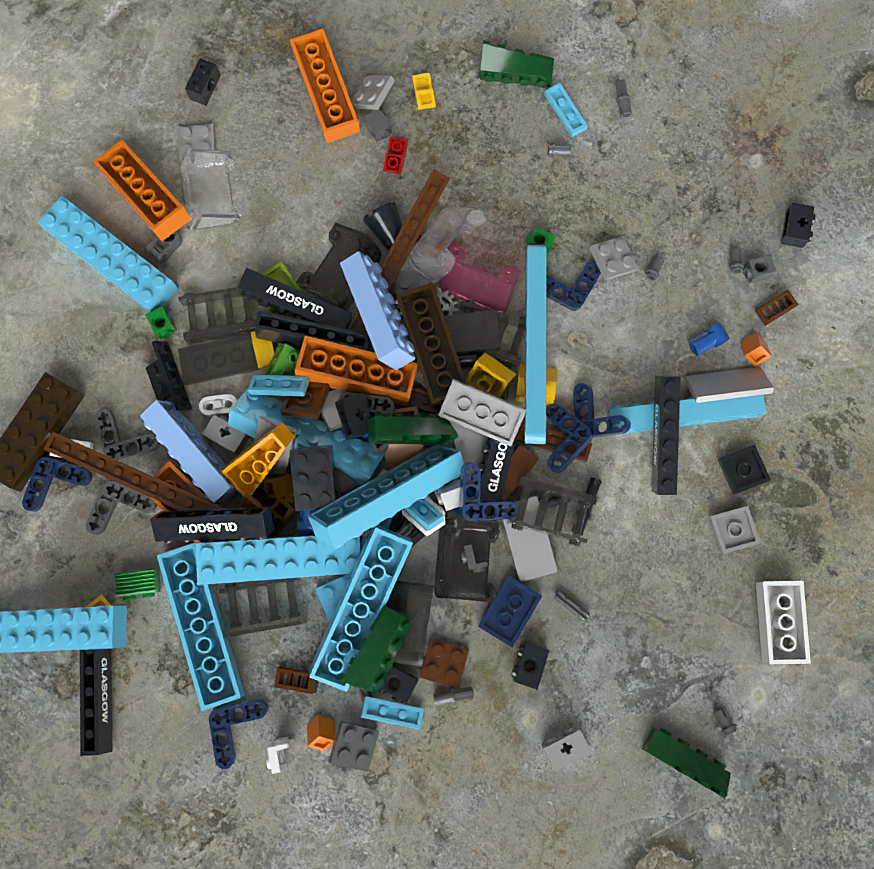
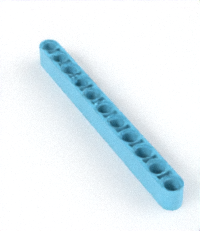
M527 245L525 409L527 411L525 413V444H545L546 245Z

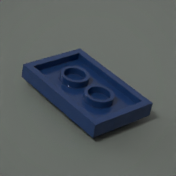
M508 575L478 627L512 648L541 600L542 595Z

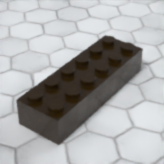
M432 282L396 294L415 349V355L431 404L435 407L443 404L453 379L465 384L466 381Z
M47 372L43 374L0 438V483L19 492L23 490L32 476L37 461L45 457L48 452L44 450V447L51 433H61L85 395Z

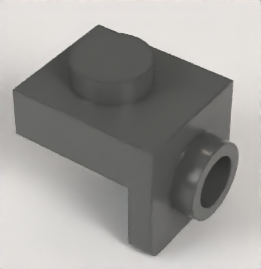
M472 545L464 546V551H461L462 562L467 563L468 571L473 570V573L485 571L484 567H488V562L476 564Z

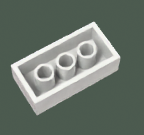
M804 581L756 582L762 663L811 664Z

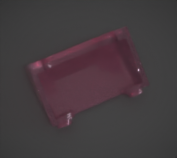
M451 241L447 248L439 279L441 291L444 293L448 290V295H454V298L493 315L500 316L505 314L518 288L521 271L507 266L501 269L498 276L492 275L463 262L465 258L464 247Z

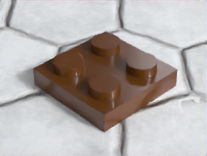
M309 382L305 396H286L280 409L282 416L318 419L330 390L329 384Z
M431 638L420 678L458 689L469 649Z

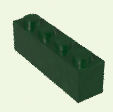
M483 40L480 80L502 82L504 84L514 83L522 86L533 85L540 88L551 86L554 58L536 53L527 55L520 49H515V51L507 50L504 45L500 44L497 47L491 46L489 41Z
M378 413L367 420L368 444L441 445L458 438V434L450 421L440 418L438 415H430L428 418H423L421 414L411 415V417H404V414H394L392 417H386V414Z
M384 605L370 627L371 634L365 639L363 638L360 643L362 649L356 658L352 656L348 663L350 665L349 670L346 674L342 673L338 680L367 692H378L384 684L387 671L393 665L396 652L402 646L405 633L410 629L412 617L396 607Z
M662 727L659 730L652 729L642 750L726 799L731 773L725 770V764L716 759L714 762L706 759L708 754L699 749H696V751L688 748L689 743L681 738H678L677 741L670 737L672 733Z

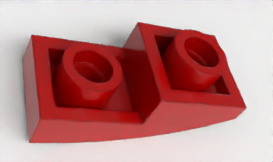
M390 137L383 172L401 175L408 139Z

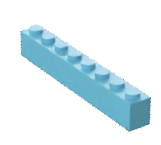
M763 395L700 403H696L693 396L687 397V400H680L679 427L761 417L767 413ZM654 401L649 402L648 405L633 403L630 407L624 408L623 405L613 406L607 412V417L615 415L627 417L631 422V428L627 433L653 430ZM621 421L620 424L612 425L621 428V426L624 425V422Z

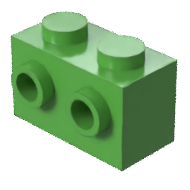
M278 344L265 375L295 376V367L300 351L287 344Z

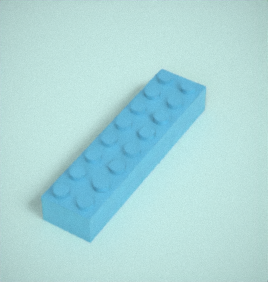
M61 196L37 222L47 233L148 312L161 306L163 307L178 290V287L172 280L64 196Z
M247 388L229 411L228 425L255 438L259 417L263 415L298 430L294 448L333 445L336 478L356 488L373 480L382 467L386 452L382 454L375 453L370 444L356 437L346 440L341 430L329 431L325 422L318 419L282 416L280 409L283 402L269 395H250Z
M444 444L433 445L308 515L315 536L334 549L342 547L347 541L359 537L369 528L376 527L386 518L393 517L398 511L410 507L415 501L427 497L429 493L444 487L451 480L458 479L461 467L464 464L461 452Z
M379 525L371 528L310 665V678L347 692L350 685L338 679L342 673L346 674L349 670L350 665L348 663L352 656L356 658L362 649L360 643L363 638L365 639L371 634V625L383 606L386 605L413 542L410 538Z
M315 535L268 537L263 540L252 538L242 541L196 542L197 585L351 574L360 555V537L352 538L342 547L335 549Z
M194 542L157 555L201 711L246 696L213 584L197 585L196 543Z
M127 606L0 612V653L126 648Z

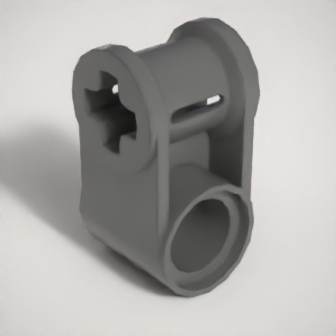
M176 231L164 241L156 237L147 245L146 252L155 256L158 263L163 264L181 246L182 238ZM171 236H174L173 240L168 241Z

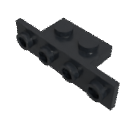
M151 342L157 360L147 366L146 371L156 399L165 401L172 397L176 411L191 410L190 399L186 393L168 342Z

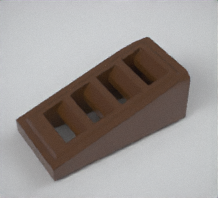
M786 290L756 309L755 312L764 326L797 307L798 303L790 291ZM782 298L786 300L789 307L786 308V306L781 300ZM775 302L779 303L783 311L780 312ZM770 305L773 307V309H774L775 312L777 313L775 316L773 315V313L771 312V310L768 308ZM764 309L766 310V312H767L768 315L770 316V319H768V320H767V318L765 317V315L762 313V310H764Z
M277 667L274 687L313 694L317 692L319 681L310 678L309 671ZM287 673L286 684H283L284 674ZM293 674H295L294 684L291 685ZM301 675H302V676H303L302 686H299V684H300V678H301Z

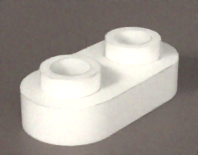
M231 394L207 396L200 401L199 409L206 416L227 415L231 407H226L227 403L232 402L233 406L237 399ZM212 404L213 409L208 410V406Z

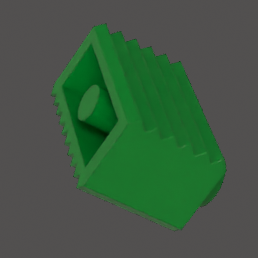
M157 568L115 573L114 575L116 597L123 598V601L135 600L137 595H143V598L155 597V593L161 592L159 569Z

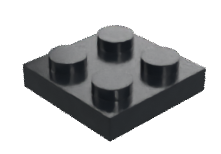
M755 445L717 459L733 495L771 481Z

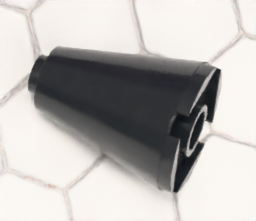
M391 202L374 209L372 216L369 217L367 214L363 218L367 227L388 251L402 228L395 202L392 204Z

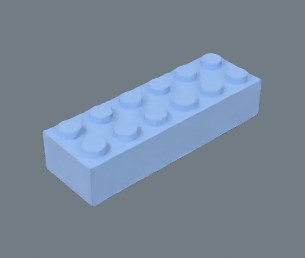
M360 251L340 262L378 360L395 370L415 360L414 346L408 341V332L404 325L401 324L399 311L393 305L395 300L387 290L388 284L381 276L382 269L377 262L374 263L368 255L365 256Z
M156 400L140 415L144 420L143 424L156 434L155 438L159 443L167 447L168 454L178 460L180 468L185 473H189L193 478L192 482L205 492L204 496L211 503L230 502L239 493L221 473L227 466L226 463L181 411H176L174 403Z

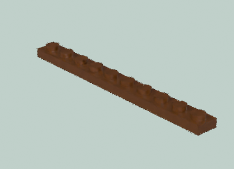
M435 169L430 174L381 265V276L388 284V292L450 180L449 177ZM357 309L347 330L367 333L360 312Z
M412 387L408 407L417 406L418 410L434 415L440 412L443 404L433 407L428 391ZM522 421L517 432L516 441L525 443V422ZM546 429L545 444L529 445L555 452L568 435ZM589 443L575 459L586 463L593 443ZM568 445L565 452L573 453L576 447Z
M55 432L51 433L44 447V450L180 511L225 509Z

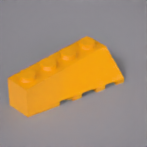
M281 422L231 460L221 473L243 497L246 493L252 495L295 436Z

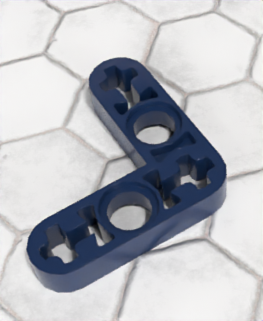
M590 262L585 266L573 289L546 275V297L569 310H579L601 274L596 262ZM595 268L596 273H593L591 279L587 278L590 270ZM585 282L589 285V289L583 291L579 288V284ZM551 284H552L553 286H552V288H551V291L548 292V289L550 288V286H551ZM559 288L563 290L564 295L556 297L553 291ZM567 293L570 294L569 297L567 298V301H564V299L566 298ZM577 298L578 303L572 305V300Z
M579 383L575 386L573 391L574 416L580 421L581 419L584 420L583 423L590 428L593 438L624 434L629 431L631 422L625 416L615 415L594 419L592 388L584 383ZM585 389L586 393H583V396L580 395V392ZM583 406H587L588 412L582 416L580 410ZM621 421L624 422V425H622L621 428L612 425L620 424ZM602 422L607 424L604 432L599 431V425ZM581 432L579 434L580 437H587L586 433Z
M554 403L547 407L546 415L553 424L569 436L549 457L548 466L552 472L561 473L591 442L593 435L587 425L561 405ZM552 411H555V412L558 411L559 415H560L562 418L559 419V417H558L557 415H555V414L552 415L551 412H552ZM567 420L574 421V425L571 428L564 427V423ZM581 432L586 433L587 437H580L579 434ZM568 445L576 447L573 453L565 452ZM554 461H557V462L560 461L561 465H560V466L554 465L553 462H554Z
M48 457L40 458L35 465L24 494L22 506L31 512L39 511L43 506L53 478L79 486H87L92 481L91 472ZM48 463L50 465L49 469L43 468L44 464ZM63 467H67L69 470L65 477L60 475V470ZM74 473L86 476L85 480L74 477ZM39 474H45L47 477L39 476ZM42 479L44 481L43 488L37 490L35 488L36 481ZM32 492L40 493V495H34ZM34 500L36 502V505L31 506V504H29V501Z
M473 462L463 464L460 471V514L468 521L514 518L518 513V507L511 500L480 501V468ZM470 467L475 470L474 473H471V480L475 481V483L466 482V480L470 481V475L466 473V471L470 470ZM473 486L475 488L474 495L466 496V489ZM493 505V513L485 515L484 510L486 506ZM508 505L512 507V510H509L508 513L504 510H499V507L501 509H506ZM469 507L474 510H479L480 515L477 511L471 512L469 515L466 513V510H469Z
M255 700L218 708L210 713L211 738L215 762L219 768L227 769L235 763L236 756L230 725L263 718L268 712V705L265 701ZM257 704H259V707H263L260 715L257 712L249 714L251 718H248L249 711L246 707L247 705H249V710L256 708ZM236 708H241L244 712V716L240 720L236 719L233 715ZM227 710H229V718L222 719L220 721L221 724L214 720L217 712L222 716L228 714ZM219 733L227 735V742L225 744H220L217 741ZM229 746V749L225 750L226 757H230L226 765L224 761L221 762L224 752L223 750L219 752V748Z

